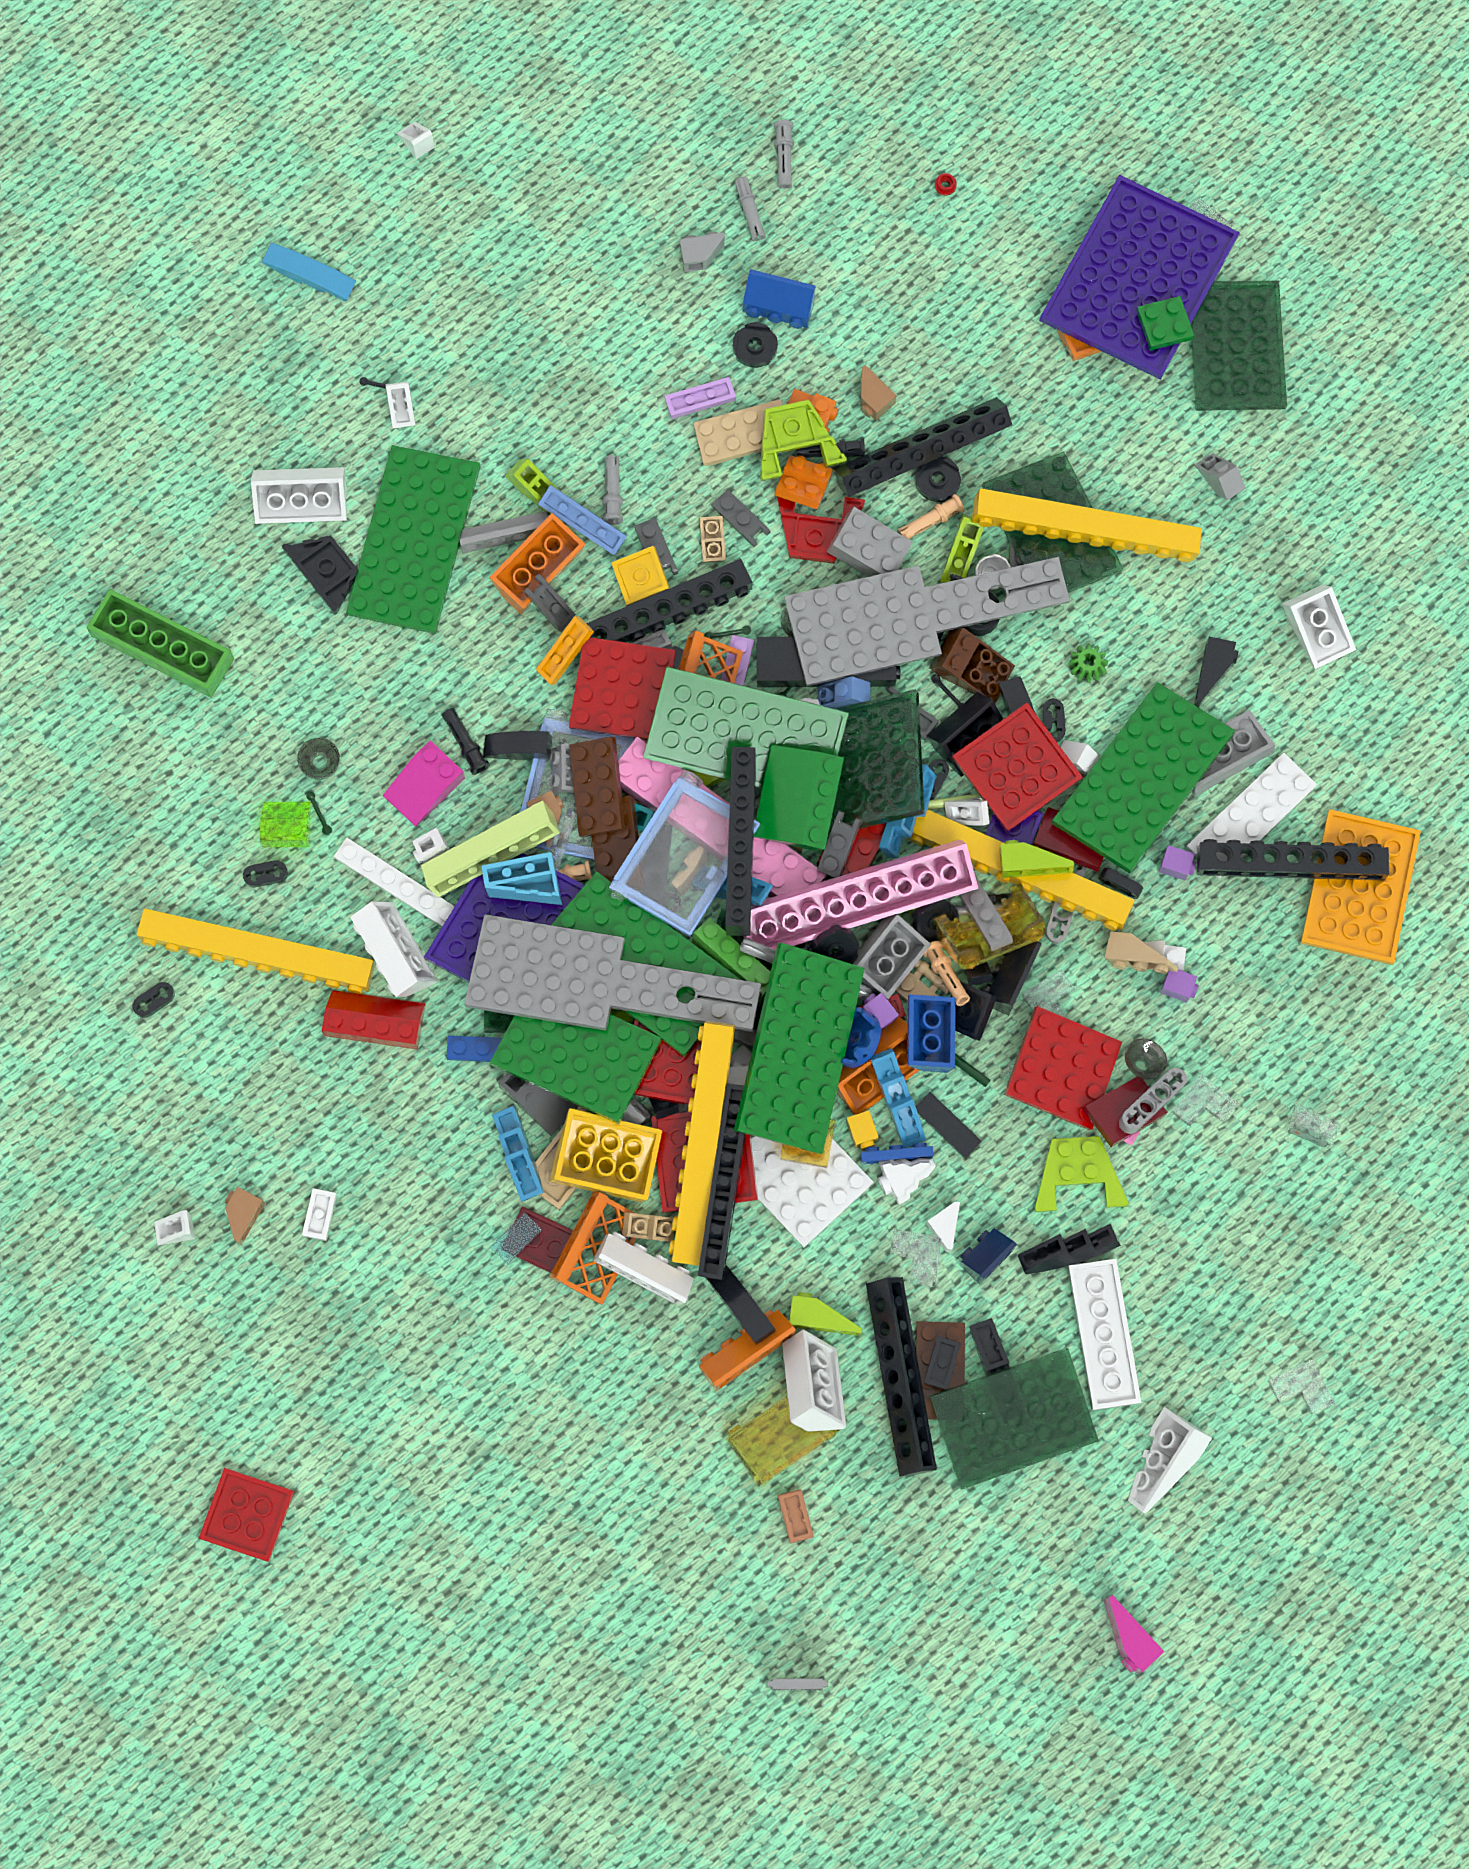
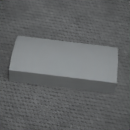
M1250 710L1224 723L1234 729L1235 733L1192 790L1194 796L1274 753L1275 744Z

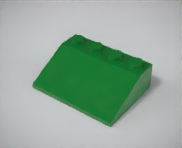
M771 745L756 815V821L760 823V826L755 832L754 837L817 852L825 850L844 757Z

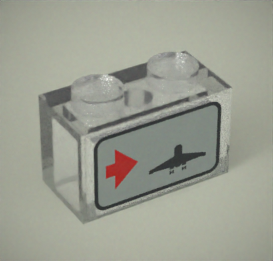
M1297 1104L1292 1109L1284 1130L1329 1149L1333 1145L1342 1123Z

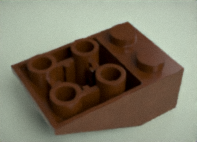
M957 628L949 631L940 647L941 656L934 658L929 669L943 679L970 693L975 694L979 692L992 699L995 703L1001 693L998 683L1008 680L1015 665L965 628Z

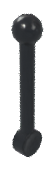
M362 377L359 380L362 386L371 385L386 389V384L370 381L366 377Z
M935 674L931 677L932 683L937 684L955 702L958 708L963 704L940 681L939 675Z

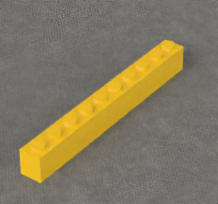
M981 488L974 496L972 522L978 523L982 527L996 526L1001 527L1005 531L1019 530L1027 535L1041 534L1050 539L1064 538L1072 543L1087 542L1095 547L1104 545L1118 551L1126 549L1141 555L1149 553L1155 554L1158 558H1177L1181 562L1193 561L1200 554L1202 531L1200 527Z
M928 809L925 817L916 818L910 838L912 843L919 846L924 844L934 848L961 839L967 844L971 863L976 871L982 874H987L988 872L995 875V878L1003 883L1011 882L1017 885V888L1023 892L1030 893L1031 891L1036 893L1040 899L1046 902H1057L1064 910L1069 912L1077 911L1087 920H1097L1104 923L1103 925L1110 930H1123L1133 908L1134 899L1074 873L1002 878L1000 844H1004L1003 842Z
M145 908L136 934L139 940L142 941V944L149 947H155L156 944L165 946L164 949L171 952H178L179 949L188 951L187 954L193 957L200 958L203 954L211 956V960L224 963V960L234 961L233 965L242 968L252 965L256 966V970L260 972L270 973V970L278 971L280 976L286 978H293V975L302 977V980L308 983H316V980L325 982L327 987L338 989L340 985L348 987V991L361 994L362 991H369L375 963L371 959Z
M706 1021L704 1026L699 1028L698 1040L702 1041L701 1050H697L695 1056V1064L699 1065L698 1074H693L692 1088H695V1096L690 1098L688 1112H692L691 1122L687 1121L685 1136H689L688 1146L684 1145L682 1160H686L685 1169H681L679 1174L682 1192L677 1193L675 1207H679L678 1217L674 1216L672 1231H676L675 1240H671L669 1254L673 1255L672 1262L697 1266L700 1263L735 1032L734 1024Z

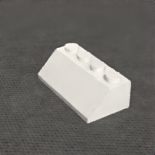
M345 467L253 470L251 489L255 524L347 521Z
M371 901L350 917L354 923V930L363 938L365 949L375 959L377 963L376 968L386 978L388 989L396 997H407L439 982L430 965L424 959L423 953L393 902Z
M613 1232L612 1235L609 1233L605 1235L592 1261L676 1305L686 1302L694 1278L689 1276L690 1271L680 1266L674 1268L668 1265L669 1260L656 1254L653 1257L647 1254L648 1249L637 1243L634 1246L626 1243L627 1238L616 1232Z
M801 1330L782 1343L790 1421L806 1431L844 1429L846 1421L837 1349L807 1331Z

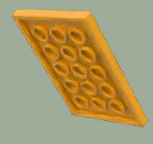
M1329 809L1321 843L1331 842L1335 846L1356 843L1358 846L1367 847L1369 844H1381L1382 847H1389V875L1385 881L1314 879L1300 943L1393 965L1421 830ZM1319 857L1317 860V864H1321V859ZM1334 857V860L1337 864H1345V861L1342 857ZM1358 857L1360 864L1368 865L1366 858Z

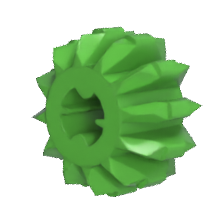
M1089 643L1086 644L1085 649L1079 645L1076 649L1077 652H1072L1070 655L1072 660L1069 661L1068 666L1073 668L1071 674L1076 675L1079 673L1077 680L1081 681L1083 677H1086L1087 683L1091 682L1092 677L1096 681L1100 680V675H1105L1107 671L1105 667L1108 666V660L1103 659L1106 653H1098V645L1094 649H1091ZM1085 660H1088V665L1084 664ZM1089 661L1093 662L1092 666H1089Z

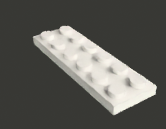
M1283 753L1201 831L1186 848L1191 853H1195L1194 856L1197 858V847L1200 842L1206 839H1215L1218 843H1227L1228 840H1240L1241 843L1261 840L1317 784ZM1216 854L1220 861L1228 860L1225 854ZM1240 854V858L1242 859L1246 854Z
M1117 1259L1069 1265L1068 1271L1092 1411L1140 1404L1141 1397Z

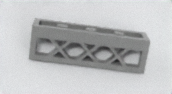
M547 511L463 529L461 539H459L462 553L526 540L548 517Z

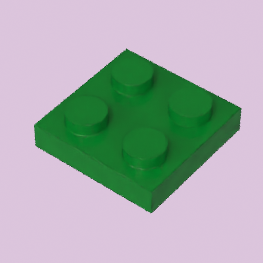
M1181 296L1137 307L1136 312L1150 351L1193 340L1194 333Z

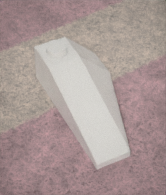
M1166 1407L1163 1408L1151 1427L1149 1436L1154 1437L1150 1451L1144 1449L1142 1457L1146 1458V1464L1143 1471L1137 1472L1128 1499L1131 1504L1145 1514L1199 1460L1212 1439L1198 1427Z

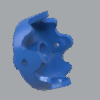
M859 1007L855 1009L845 1057L841 1060L843 1066L849 1068L859 1067L871 1059L878 1047L881 1036V1026L878 1018L869 1011Z

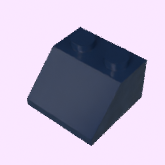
M995 1228L990 1232L985 1230L977 1238L979 1244L974 1249L968 1247L960 1256L962 1261L959 1265L979 1285L986 1280L1017 1246L1012 1239Z

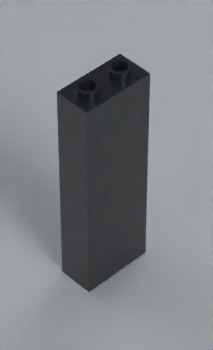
M757 637V687H806L794 637ZM893 666L852 677L870 682V687H895L896 679H900L901 670L900 666ZM837 680L828 681V682H824V683H820V684H815V685H811V686H807V687H818V686H821V685H824V684H828V683H831V682H834V681H837Z

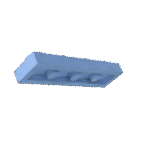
M552 485L549 486L538 505L553 513L556 517L613 555L617 553L627 535Z

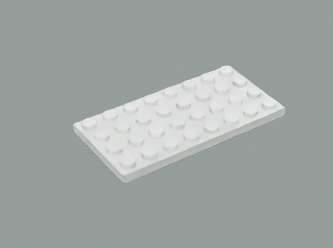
M742 1045L731 1055L730 1064L744 1063L745 1066H749L752 1053ZM677 1104L679 1113L688 1112L689 1105ZM828 1133L823 1154H816L751 1136L758 1200L803 1248L874 1184Z

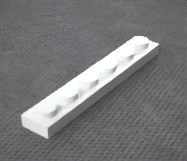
M348 838L345 839L333 856L339 862L441 927L455 907Z

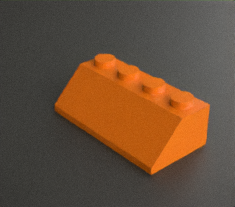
M551 513L489 579L502 597L518 613L522 614L532 604L523 591L528 588L533 592L539 585L535 580V576L537 574L541 575L550 585L583 551L586 544L559 518Z
M898 1017L881 1030L880 1041L874 1055L892 1048L900 1071L906 1081L920 1070L907 1066L908 1024ZM870 1059L859 1067L849 1068L842 1066L837 1094L853 1115L865 1112L883 1098Z
M779 1309L774 1313L772 1310L765 1313L776 1332L755 1345L745 1329H742L739 1338L736 1340L728 1339L720 1345L722 1350L715 1355L713 1352H710L700 1360L702 1364L699 1365V1369L715 1392L795 1335L796 1329Z

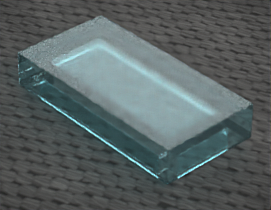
M524 1213L490 1248L508 1265L542 1229Z

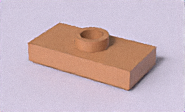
M799 1489L777 1495L790 1544L814 1538L802 1490Z

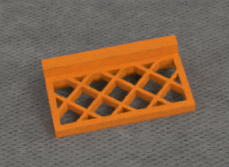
M694 631L687 637L679 669L696 673L697 667L703 664L709 674L708 677L716 678V675L724 672L728 682L735 683L743 651L704 636V633ZM704 644L712 647L715 653L714 656L706 659L702 651ZM726 652L735 655L733 664L728 667L721 656ZM717 657L722 670L713 673L708 661Z
M592 1192L549 1278L603 1305L618 1274L612 1271V1273L604 1275L601 1265L594 1261L583 1264L581 1254L584 1249L591 1247L593 1256H595L597 1252L596 1245L602 1243L603 1240L594 1243L592 1236L594 1228L602 1226L606 1235L609 1233L606 1224L618 1221L621 1231L620 1235H622V1219H624V1215L621 1216L620 1211L624 1214L625 1212H634L607 1198L608 1196L601 1192ZM607 1204L614 1208L617 1218L605 1221L603 1211ZM629 1237L625 1242L633 1246L636 1238ZM596 1264L599 1277L588 1280L584 1267ZM580 1269L584 1282L575 1285L568 1281L572 1271ZM601 1280L603 1290L600 1296L597 1297L592 1294L589 1284Z

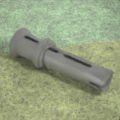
M779 120L774 123V129L776 130L774 146L778 150V188L792 187L791 149L794 146V140L792 139L791 130L794 126L793 122L789 120Z
M609 455L605 457L606 496L602 499L605 506L603 520L613 525L623 522V517L621 516L623 499L619 494V457Z

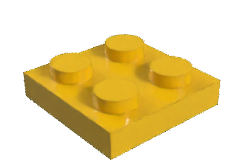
M655 546L611 562L627 606L670 588Z

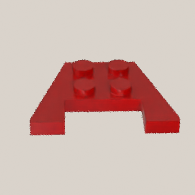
M777 496L789 558L835 564L837 558L826 551L847 513L853 507L862 511L865 500L845 497L842 519L794 513L796 502Z

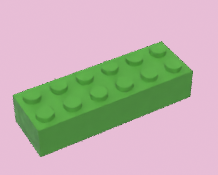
M111 589L107 592L86 627L91 637L210 698L214 695L234 661L231 650Z

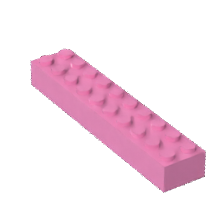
M639 737L633 741L618 761L621 789L655 812L678 778L697 789L701 788L730 805L680 767L643 758L646 743ZM683 794L666 822L723 863L728 855L729 820ZM754 837L752 877L772 884L773 888L768 894L770 898L824 881L825 873L817 870L816 866L786 844Z
M961 839L765 899L761 906L751 905L750 936H744V939H751L773 949H776L777 943L794 946L816 939L820 933L829 929L832 925L837 924L842 928L849 929L978 889L967 844Z

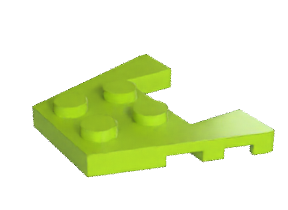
M809 400L764 410L761 481L782 476L777 453L819 444L825 467L842 464L847 461L845 455L836 446L837 443L834 438L827 432L822 419Z
M1100 1136L1051 1140L1035 1205V1212L1057 1211L1055 1186L1104 1183L1106 1208L1129 1206Z

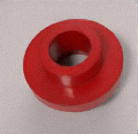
M944 173L936 178L935 189L939 194L947 196L955 192L957 181L951 174ZM945 182H946V183H948L950 186H949V187H943V186H942V183H945Z

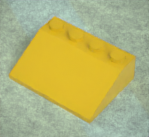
M569 1108L554 1157L549 1182L593 1192H601L605 1195L640 1203L648 1201L662 1130L626 1121H621L620 1124H617L600 1115Z

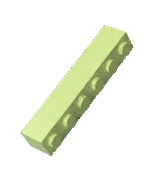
M542 800L422 864L421 868L427 887L437 897H440L482 875V865L508 861L556 836L560 831L553 811Z

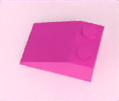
M429 741L413 756L383 794V797L416 827L465 779L464 772L432 741Z
M1113 1595L1108 1596L1103 1601L1119 1654L1123 1658L1121 1663L1130 1673L1132 1671L1142 1673L1164 1651Z

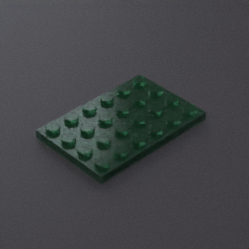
M1279 280L1214 281L1191 323L1194 333L1192 357L1196 411L1286 409L1287 395Z
M1064 451L982 484V488L986 490L1093 508ZM1004 530L1009 542L1012 543L1015 549L1016 556L1019 557L1022 563L1021 565L1059 557L1068 593L1123 570V566L1112 547L1104 545L1095 547L1087 542L1072 543L1064 538L1050 539L1041 534L1027 535L1019 530Z
M913 689L836 708L849 714L837 755L844 757L832 813L833 825L839 811L844 812L842 822L853 826L856 818L861 819L859 829L925 814L920 708L917 690Z
M1068 1348L929 1396L961 1490L1099 1441Z

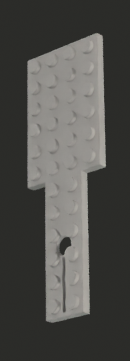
M1059 557L924 587L920 567L914 566L784 596L806 687L941 656L937 633L1066 604L1070 601ZM994 586L1002 587L1006 592L1005 600L1001 603H995L993 600H990L988 596L990 588Z
M484 915L465 999V1007L605 1031L608 1025L610 1010L614 1008L703 1024L706 1021L734 1024L735 1029L753 1032L761 983L623 961L621 958L625 944L624 937ZM680 988H692L695 991V998L689 1003L679 1002L676 994Z

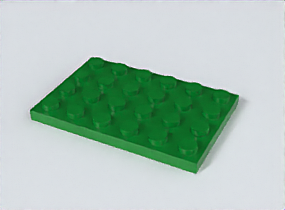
M611 1014L609 1015L606 1031L514 1015L490 1064L620 1124L662 1042V1038Z

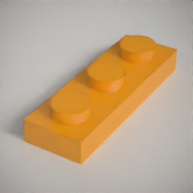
M579 616L573 617L536 668L538 673L551 685H555L582 649L583 644L588 641L594 632Z

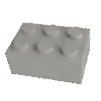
M853 507L845 516L826 552L870 577L897 571L913 542L856 507Z
M898 914L885 917L857 952L858 957L853 965L865 968L861 984L870 987L871 992L876 996L883 993L886 999H889L931 944Z

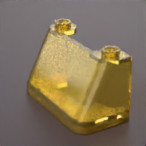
M1021 883L1010 887L1012 895L1008 900L1006 898L1001 899L1002 907L996 909L1013 938L1012 944L991 952L973 919L961 924L958 917L953 919L954 922L948 920L946 914L935 918L939 942L945 952L960 968L971 969L1022 946L1039 941L1043 937L1046 930L1045 922Z
M786 1396L743 1427H740L739 1424L727 1432L729 1437L725 1441L757 1488L760 1489L773 1476H778L779 1473L818 1446H821L824 1441L831 1440L838 1435L840 1429L806 1431L790 1421L789 1402Z

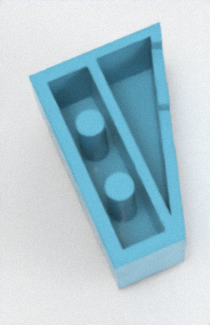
M551 852L481 866L485 889L489 897L562 905L555 863Z

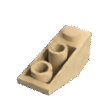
M1110 933L1104 958L1112 964L1113 968L1125 970L1126 967H1131L1141 972L1152 969L1162 974H1167L1168 971L1177 972L1178 967L1132 933Z

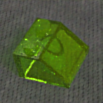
M264 802L260 817V842L262 847H310L311 802Z

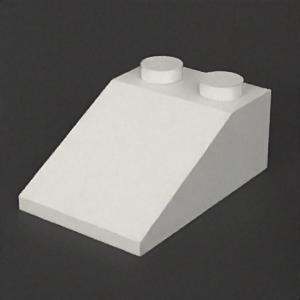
M1322 584L1282 603L1288 621L1314 669L1356 650L1332 587Z

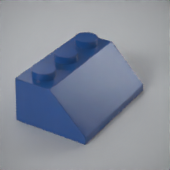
M750 269L742 312H746L748 316L753 318L759 316L766 317L773 323H789L791 327L796 329L808 328L814 307L816 286Z
M908 995L907 1066L925 1072L948 1073L955 1068V997Z

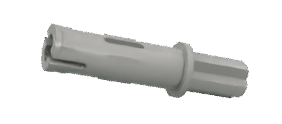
M739 177L735 181L740 197L738 202L743 207L751 239L753 242L758 241L756 230L760 239H765L766 235L764 234L754 201L756 196L752 194L748 178Z

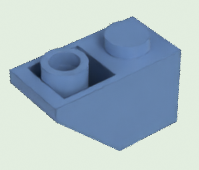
M851 676L817 687L818 701L822 706L834 709H857L871 705L870 682Z

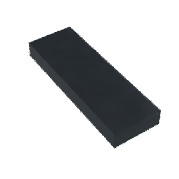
M931 1092L915 1106L918 1115L964 1159L982 1142Z

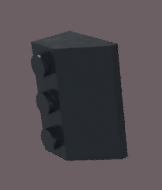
M976 692L931 731L927 738L934 750L962 777L964 775L951 757L1002 721L1003 717L992 699Z
M1014 937L1012 944L1004 946L1001 955L1005 956L1002 964L996 963L992 972V976L995 979L992 985L987 983L984 989L985 992L997 996L993 1009L1008 1016L1010 1015L1040 950L1041 942Z

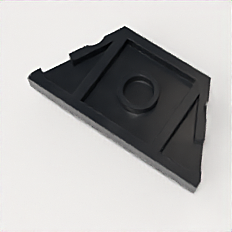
M331 535L320 537L317 540H303V543L293 545L283 544L282 549L333 614L336 615L358 573L357 567Z

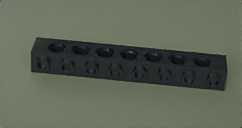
M997 397L833 468L838 485L848 497L853 496L1010 427L1012 422L1007 405Z
M742 559L736 560L586 623L594 631L590 638L604 635L606 636L605 640L625 643L632 640L634 642L645 637L647 633L652 631L655 633L665 629L666 625L671 623L675 625L683 623L690 615H702L708 611L709 607L714 605L717 607L723 606L729 602V599L735 596L742 598L748 595L750 590H752L753 582ZM723 582H730L733 586L723 588L721 584ZM705 590L712 593L709 597L700 595ZM683 599H687L691 602L688 606H682L679 604V602ZM661 608H666L670 611L666 615L658 613ZM646 617L649 621L645 624H640L637 622V619ZM625 626L627 631L619 633L616 631V628Z
M732 747L725 922L726 935L750 936L756 747Z
M1206 839L1200 842L1197 847V875L1385 881L1389 875V847H1382L1381 844H1369L1367 847L1358 846L1356 843L1335 846L1331 842L1321 843L1320 845H1311L1310 842H1298L1297 845H1290L1286 841L1264 844V841L1260 840L1251 841L1250 843H1241L1240 840H1228L1227 843H1218L1215 839ZM1223 853L1227 856L1228 860L1220 861L1216 854ZM1240 854H1248L1251 861L1244 862L1240 858ZM1270 854L1273 856L1274 862H1267L1264 859V855ZM1287 855H1294L1298 863L1289 862ZM1311 856H1318L1321 859V864L1313 863ZM1334 857H1342L1345 861V864H1337L1334 860ZM1358 857L1366 858L1368 865L1360 864Z
M727 1083L698 1270V1276L724 1280L746 1136L744 1133L734 1131L744 1089L743 1085Z
M887 1277L866 1283L899 1477L936 1471L937 1466L903 1277Z

